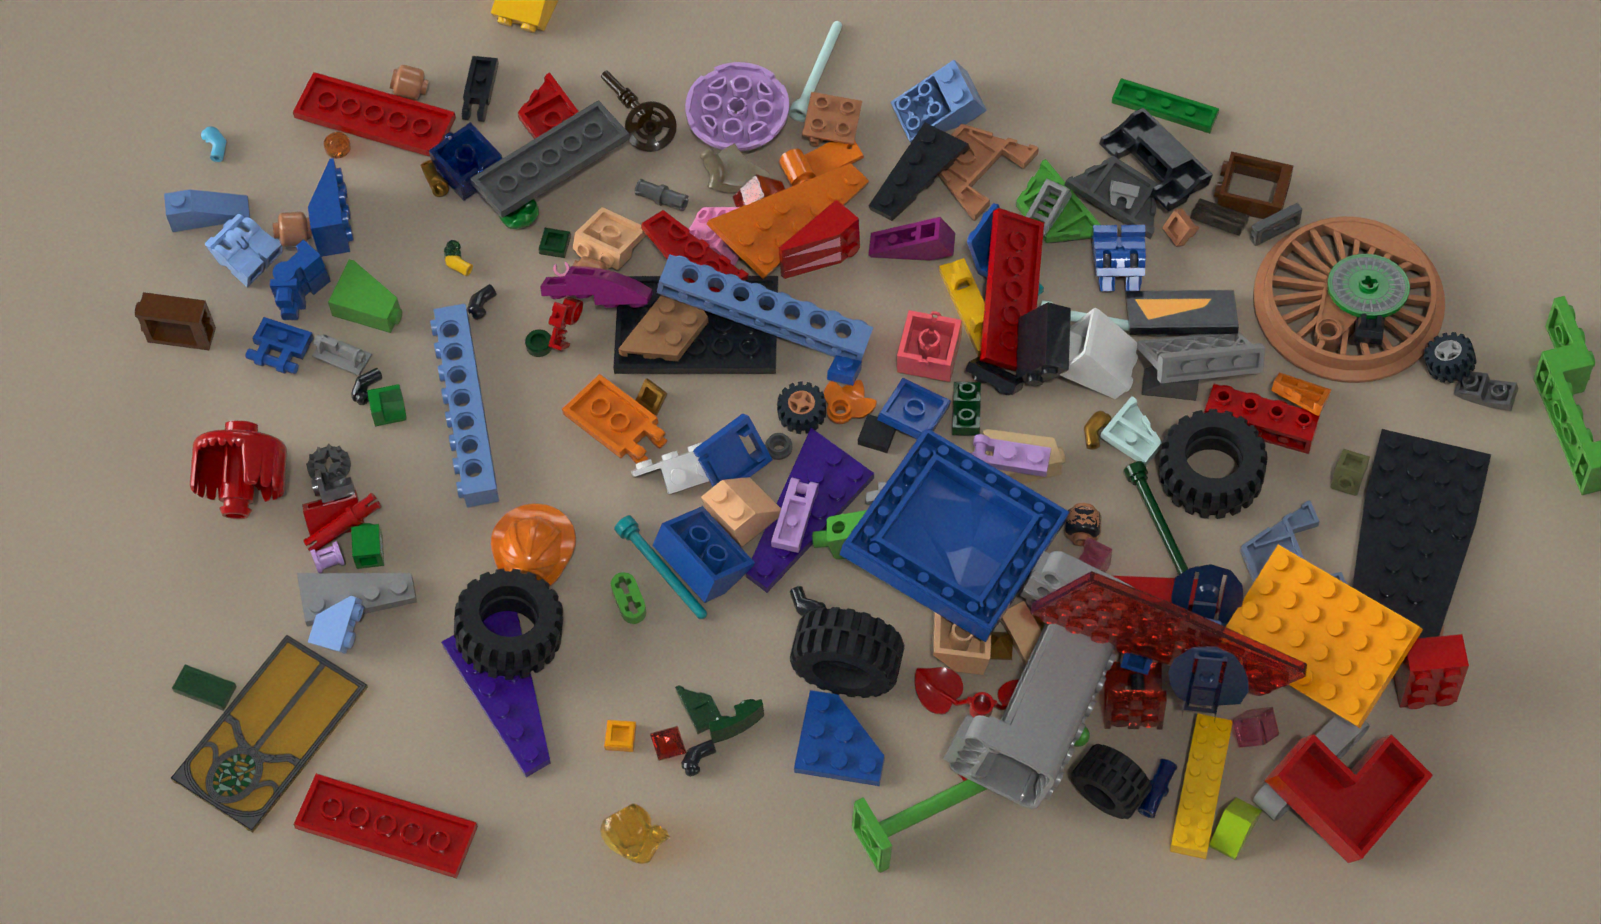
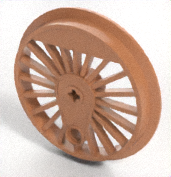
M1342 216L1322 219L1304 225L1284 236L1263 259L1256 275L1253 291V303L1258 324L1273 348L1287 361L1303 371L1320 378L1339 382H1371L1406 370L1424 356L1425 347H1428L1429 341L1434 342V337L1438 336L1445 313L1443 285L1435 266L1428 256L1411 239L1397 229L1376 220L1361 217ZM1322 236H1333L1339 261L1346 258L1343 241L1353 244L1352 255L1359 254L1360 247L1367 250V254H1377L1400 264L1398 266L1404 272L1414 270L1419 273L1421 277L1408 279L1410 288L1425 287L1427 296L1409 294L1406 304L1427 307L1426 316L1423 317L1404 308L1393 314L1418 325L1419 328L1411 334L1390 316L1385 317L1384 325L1404 340V342L1393 347L1383 333L1381 345L1384 349L1383 352L1370 354L1368 343L1359 342L1362 355H1346L1348 338L1355 332L1356 316L1340 309L1332 301L1328 293V276L1337 262L1323 242ZM1312 240L1329 267L1302 246V244ZM1294 251L1319 272L1286 257ZM1280 266L1314 281L1275 276ZM1272 285L1311 291L1273 296ZM1315 301L1283 316L1280 315L1277 309L1278 305ZM1319 310L1318 315L1297 333L1287 325ZM1315 329L1312 345L1305 341L1304 338ZM1323 334H1329V335H1331L1332 337H1327V336H1325V335H1323ZM1340 347V354L1333 353Z

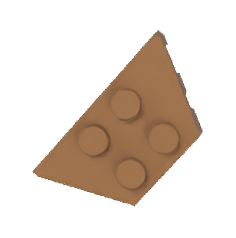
M661 295L619 347V354L628 357V353L641 354L644 358L648 359L663 358L664 360L678 361L707 325L708 316L700 308Z

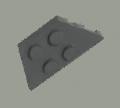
M1115 156L1104 160L1100 165L1087 168L1084 173L1074 178L1071 176L1066 180L1064 186L1126 225H1145V237L1152 238L1155 230L1154 216L1157 204L1151 192L1158 183ZM1111 180L1140 187L1138 197L1135 198L1130 209L1125 208V197H1119L1115 206L1110 203L1109 188Z

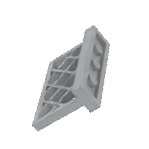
M1239 331L1238 334H1199L1137 341V349L1158 370L1157 380L1160 383L1263 372L1265 347L1261 343H1250Z

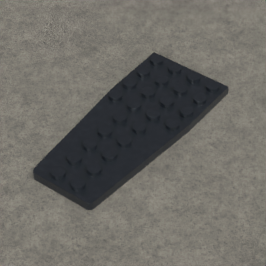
M1382 429L1363 505L1352 587L1420 626L1423 630L1418 638L1440 636L1476 526L1491 454Z

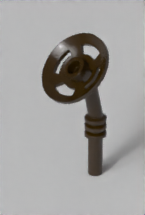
M608 70L601 74V78L618 95L617 98L626 108L632 109L625 120V129L629 132L630 136L629 142L637 149L646 152L658 151L666 147L673 140L676 133L677 124L673 112L666 105L655 101L640 104L638 97L629 88H625ZM658 108L662 110L668 118L664 119L660 112L653 109ZM652 114L658 116L660 120L657 121ZM637 115L639 117L638 121L632 122L633 117ZM643 128L644 132L648 135L643 134L639 129ZM662 128H669L665 137L656 142L655 136L661 132ZM636 131L638 136H640L642 139L647 140V143H643L636 139L633 135V132Z

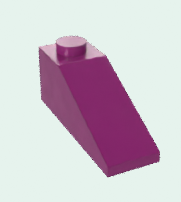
M941 217L871 232L868 255L871 258L929 261L953 256L956 233Z

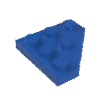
M810 690L794 765V773L880 786L885 761L884 754L838 694Z

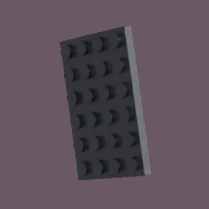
M628 276L651 288L653 295L648 304L642 307H631L629 304L617 306L614 374H776L777 336L705 311L708 316L707 325L678 361H669L663 358L648 359L644 358L641 354L628 353V357L621 356L618 350L619 347L661 296L657 293L661 276ZM748 276V279L745 280L751 284H761L766 289L778 293V276H767L765 279H762L760 276ZM741 296L734 297L738 301H746ZM761 305V306H760L763 310H766V311L771 310V308H770L769 306H766V305Z

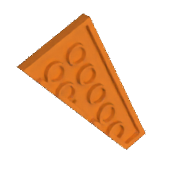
M849 163L708 220L706 225L762 279H765L780 265L779 247L836 199L845 206L867 186L869 180Z

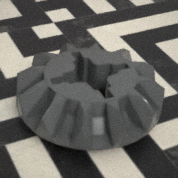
M328 443L327 447H317L313 454H309V461L306 465L309 476L313 480L316 479L315 471L320 470L323 482L327 484L334 477H346L350 471L351 461L348 453L340 445L335 447ZM328 457H330L333 462L330 465L329 472H327L324 466V463H326Z

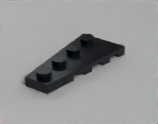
M924 122L869 204L870 210L893 221L916 199L918 193L925 187L928 188L935 182L934 179L944 169L948 170L961 153L964 155L970 149L969 144Z

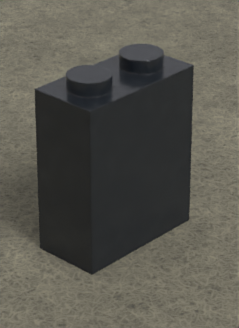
M1047 302L1018 318L1016 379L1026 381L1031 386H1040L1043 382L1057 378L1058 375L1069 370L1071 308Z

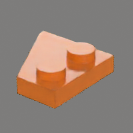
M1279 372L1274 380L1271 391L1320 416L1332 389Z

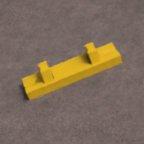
M962 258L939 266V272L976 354L980 357L985 302L965 259Z

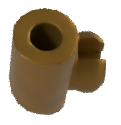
M432 160L423 162L420 166L432 189L433 195L443 197L449 191L448 182L437 172Z
M1104 411L1095 412L1084 426L1086 446L1090 450L1100 447L1098 432L1102 427L1105 428L1112 420L1111 416Z

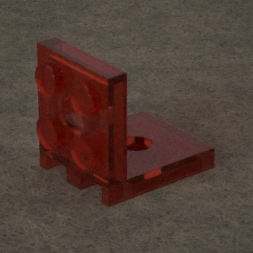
M1113 662L1110 670H1107L1104 676L1106 677L1104 683L1105 729H1111V726H1128V729H1139L1140 726L1146 728L1157 726V730L1163 729L1167 694L1166 690H1162L1161 662H1152L1148 675L1143 674L1145 690H1125L1130 685V676L1139 672L1121 668L1120 662Z

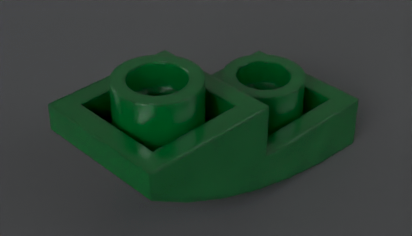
M954 382L952 435L976 436L980 434L981 382Z
M762 699L744 700L738 705H734L735 716H720L715 718L714 721L708 722L713 744L746 731L763 718L764 708Z

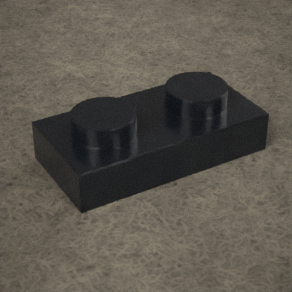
M980 357L969 361L965 370L972 374L974 380L981 383H989L995 386L998 392L1005 395H1013L1021 391L1025 381L1016 379V375L996 365L980 361Z

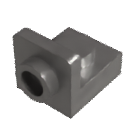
M315 471L316 479L311 480L315 496L320 495L323 503L355 495L351 477H334L329 480V483L324 484L321 471Z

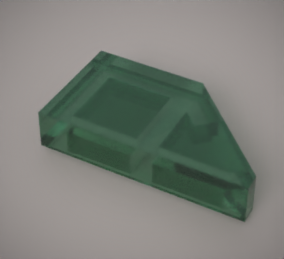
M680 685L675 687L676 693L697 734L709 730L708 722L714 721L715 718L721 716L712 696L684 689Z

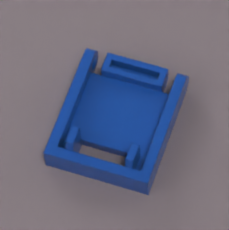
M743 413L693 450L695 456L700 457L698 461L713 487L722 480L751 477L773 460L752 420ZM739 435L742 437L749 435L756 450L749 454Z

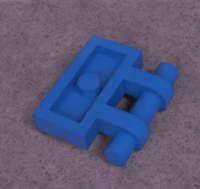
M263 317L252 338L254 344L259 345L257 351L249 348L245 357L246 359L253 360L256 365H268L276 368V371L281 373L289 372L296 374L299 365L290 361L292 357L303 359L314 337L310 331ZM270 350L281 352L279 358L269 355Z

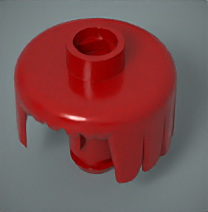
M228 421L225 423V430L205 432L194 440L190 488L194 494L197 492V495L203 498L206 487V496L211 500L215 499L218 488V499L223 503V506L219 508L222 516L231 519L248 518L252 512L249 504L253 503L254 486L261 490V495L265 502L269 501L271 496L273 500L283 496L287 448L280 439L258 432V425L256 423Z

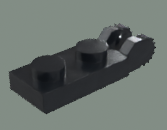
M472 56L463 94L462 120H469L472 104H479L477 111L478 121H485L487 105L490 104L498 69V58Z

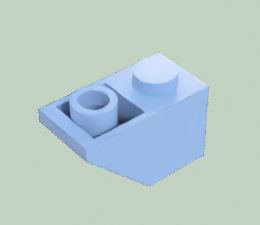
M349 596L317 614L308 643L346 654L347 649L352 648L355 640L353 630L356 621L359 622L362 617L364 606L361 604L363 600Z

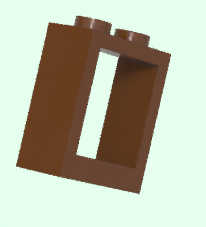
M1231 151L1229 161H1223L1220 176L1224 177L1223 182H1217L1214 197L1218 198L1217 209L1265 219L1283 210L1292 178L1293 165ZM1234 173L1277 182L1272 203L1229 193Z
M143 292L141 301L137 302L135 306V317L138 318L141 331L144 333L148 343L210 350L216 327L206 300Z

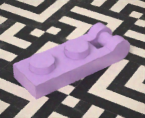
M982 434L974 437L973 446L975 450L971 454L994 468L1041 477L1047 476L1051 448L991 439ZM992 451L994 453L993 456H989L985 452Z
M792 477L790 479L772 537V547L799 553L812 507L818 494L819 483L810 482L807 484L800 482V479ZM798 493L805 494L806 496L804 498L796 495Z

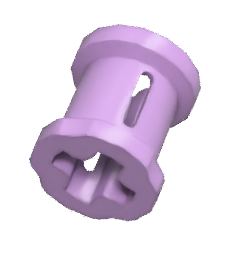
M337 541L333 542L330 547L318 551L315 549L310 550L318 573H323V569L337 564L345 565Z

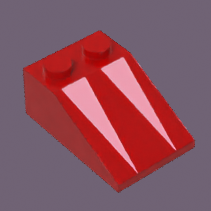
M836 199L779 247L781 276L787 279L842 263L848 257H853L860 248L859 218Z

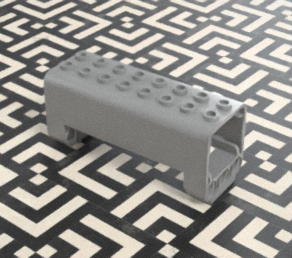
M1043 551L1020 594L1021 597L1026 599L1028 607L1034 610L1033 613L1047 621L1002 719L999 720L991 715L990 717L979 715L974 718L966 715L944 757V760L950 762V768L957 774L1029 809H1036L1044 798L1049 800L1054 789L1058 787L1064 775L1062 771L1065 764H1068L1074 753L1075 748L1073 746L1076 740H1079L1085 728L1083 723L1092 712L1096 703L1094 699L1106 681L1104 676L1107 670H1110L1116 658L1115 652L1126 636L1127 632L1125 629L1131 623L1137 611L1133 607L1138 596V592L1134 587L1061 551H1054L1051 554Z

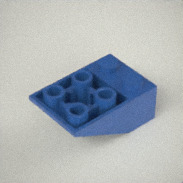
M334 158L329 159L308 205L310 228L317 252L321 257L350 252L349 242L354 241L352 227L349 224V219H351L349 205L346 202V198H348L347 188L343 180L342 169L336 168Z

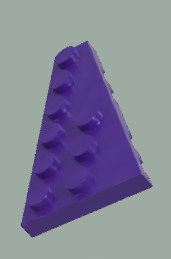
M810 428L777 501V505L782 508L792 477L800 479L802 483H819L818 494L812 507L799 553L772 547L771 541L777 519L765 528L752 557L755 564L746 573V578L766 593L813 545V531L827 530V518L841 515L874 479V472L813 428ZM798 493L796 496L805 498L806 495Z

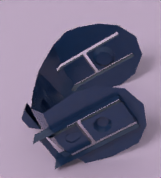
M1212 564L1189 568L1175 577L1171 596L1173 611L1187 614L1195 572H1199L1191 615L1214 620L1223 575H1227L1217 619L1222 623L1220 636L1237 608L1242 606L1244 599L1243 585L1229 569ZM1219 642L1217 647H1194L1181 655L1179 654L1168 671L1173 691L1177 697L1184 701L1182 716L1184 710L1214 713L1215 723L1218 706L1241 704L1249 692L1248 679L1244 667L1230 653V649ZM1189 703L1200 706H1211V709L1189 706Z

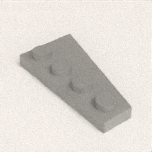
M297 573L307 627L313 625L317 614L349 596L363 600L361 604L364 606L363 614L417 602L411 573Z

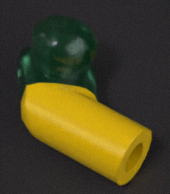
M456 240L448 241L444 248L445 264L465 276L470 275L473 265L462 260L460 243Z

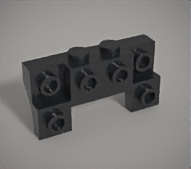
M1144 108L1131 113L1117 128L1102 136L1099 142L1111 156H1115L1118 159L1133 154L1161 182L1153 187L1151 195L1167 211L1186 203L1190 194L1208 186L1213 176L1203 164Z

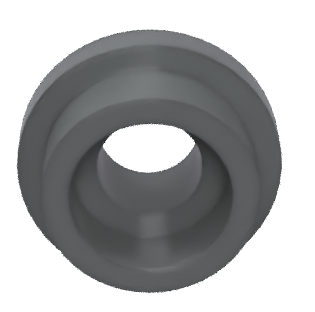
M783 433L772 434L765 443L771 457L777 460L788 457L793 449L791 439ZM779 445L784 447L783 449L779 450L774 449L776 446Z

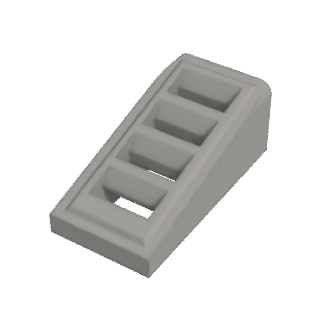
M1049 179L1045 180L1026 214V217L1036 218L1045 222L1043 236H1046L1072 196L1070 189ZM1050 193L1058 196L1059 198L1058 200H1055L1048 196L1050 195ZM1046 201L1054 205V207L1051 209L1043 205V203ZM1039 209L1049 213L1048 218L1037 213Z

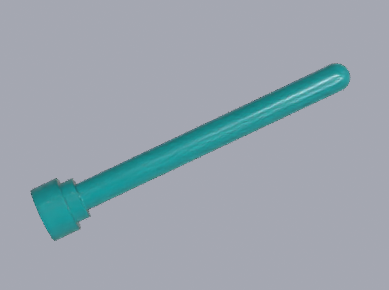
M631 515L623 517L614 527L616 533L622 539L632 541L697 618H706L707 611L639 534L640 529L635 519Z

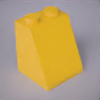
M494 0L491 14L498 19V23L511 27L512 23L521 25V29L535 33L536 29L545 31L558 0Z

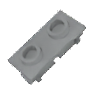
M325 334L317 335L314 339V345H317V348L312 355L313 358L358 376L372 356L367 351Z

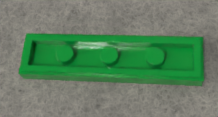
M1123 78L1120 79L1112 97L1113 104L1135 111L1144 108L1152 116L1209 134L1219 114V108Z

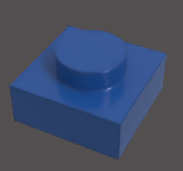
M836 355L827 371V380L853 386L862 370V361Z

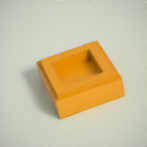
M607 720L605 750L634 752L636 722Z

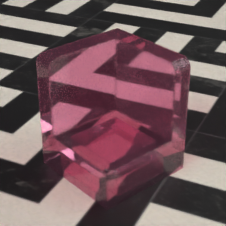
M1088 537L1084 544V552L1079 560L1106 573L1111 565L1112 549Z
M1273 707L1246 710L1232 720L1239 748L1265 745L1279 735Z

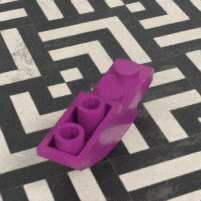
M571 266L565 276L546 277L540 286L541 296L561 299L566 296L576 295L577 298L583 299L594 295L595 305H603L605 308H614L622 304H629L631 307H642L648 304L653 295L651 288L628 276L601 268Z

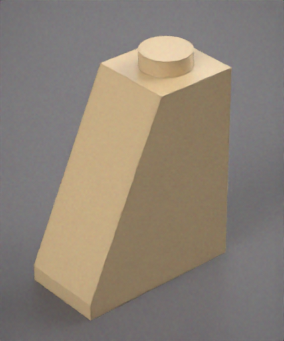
M991 429L983 430V435L991 439L1051 448L1046 477L1000 470L1018 482L1025 484L1062 474V463H1065L1066 459L1063 448L1057 447L1055 438ZM986 451L985 453L986 455L993 456L994 452Z

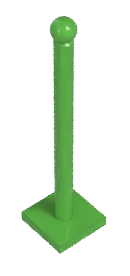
M1086 726L1074 746L1081 747L1089 741L1090 732ZM967 779L878 822L863 797L854 803L852 829L875 868L881 873L890 867L892 844L888 837L987 790V788Z

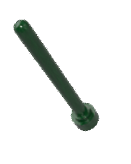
M1143 461L1131 463L1124 469V474L1128 482H1132L1133 485L1137 486L1173 564L1180 575L1188 570V567L1147 483L1148 470Z

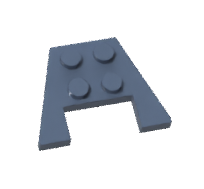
M1310 500L1303 503L1301 508L1295 512H1290L1284 516L1282 521L1271 528L1268 527L1241 546L1240 552L1253 583L1278 544L1304 559L1294 534L1319 526L1320 521ZM1342 572L1331 574L1346 583Z

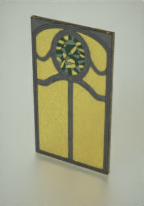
M286 635L173 774L171 780L246 828L247 831L253 833L366 691L368 686L365 682L360 681L299 643L293 637Z

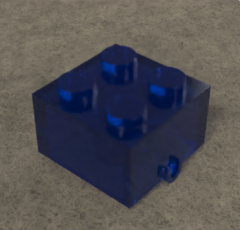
M471 122L454 134L452 132L447 133L442 142L429 150L430 158L437 172L448 182L449 186L463 201L478 192L472 186L471 178L503 159L498 150Z

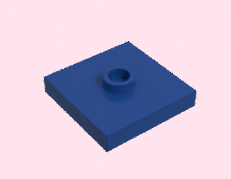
M902 378L880 411L877 420L918 439L926 427L934 432L950 407L951 400Z

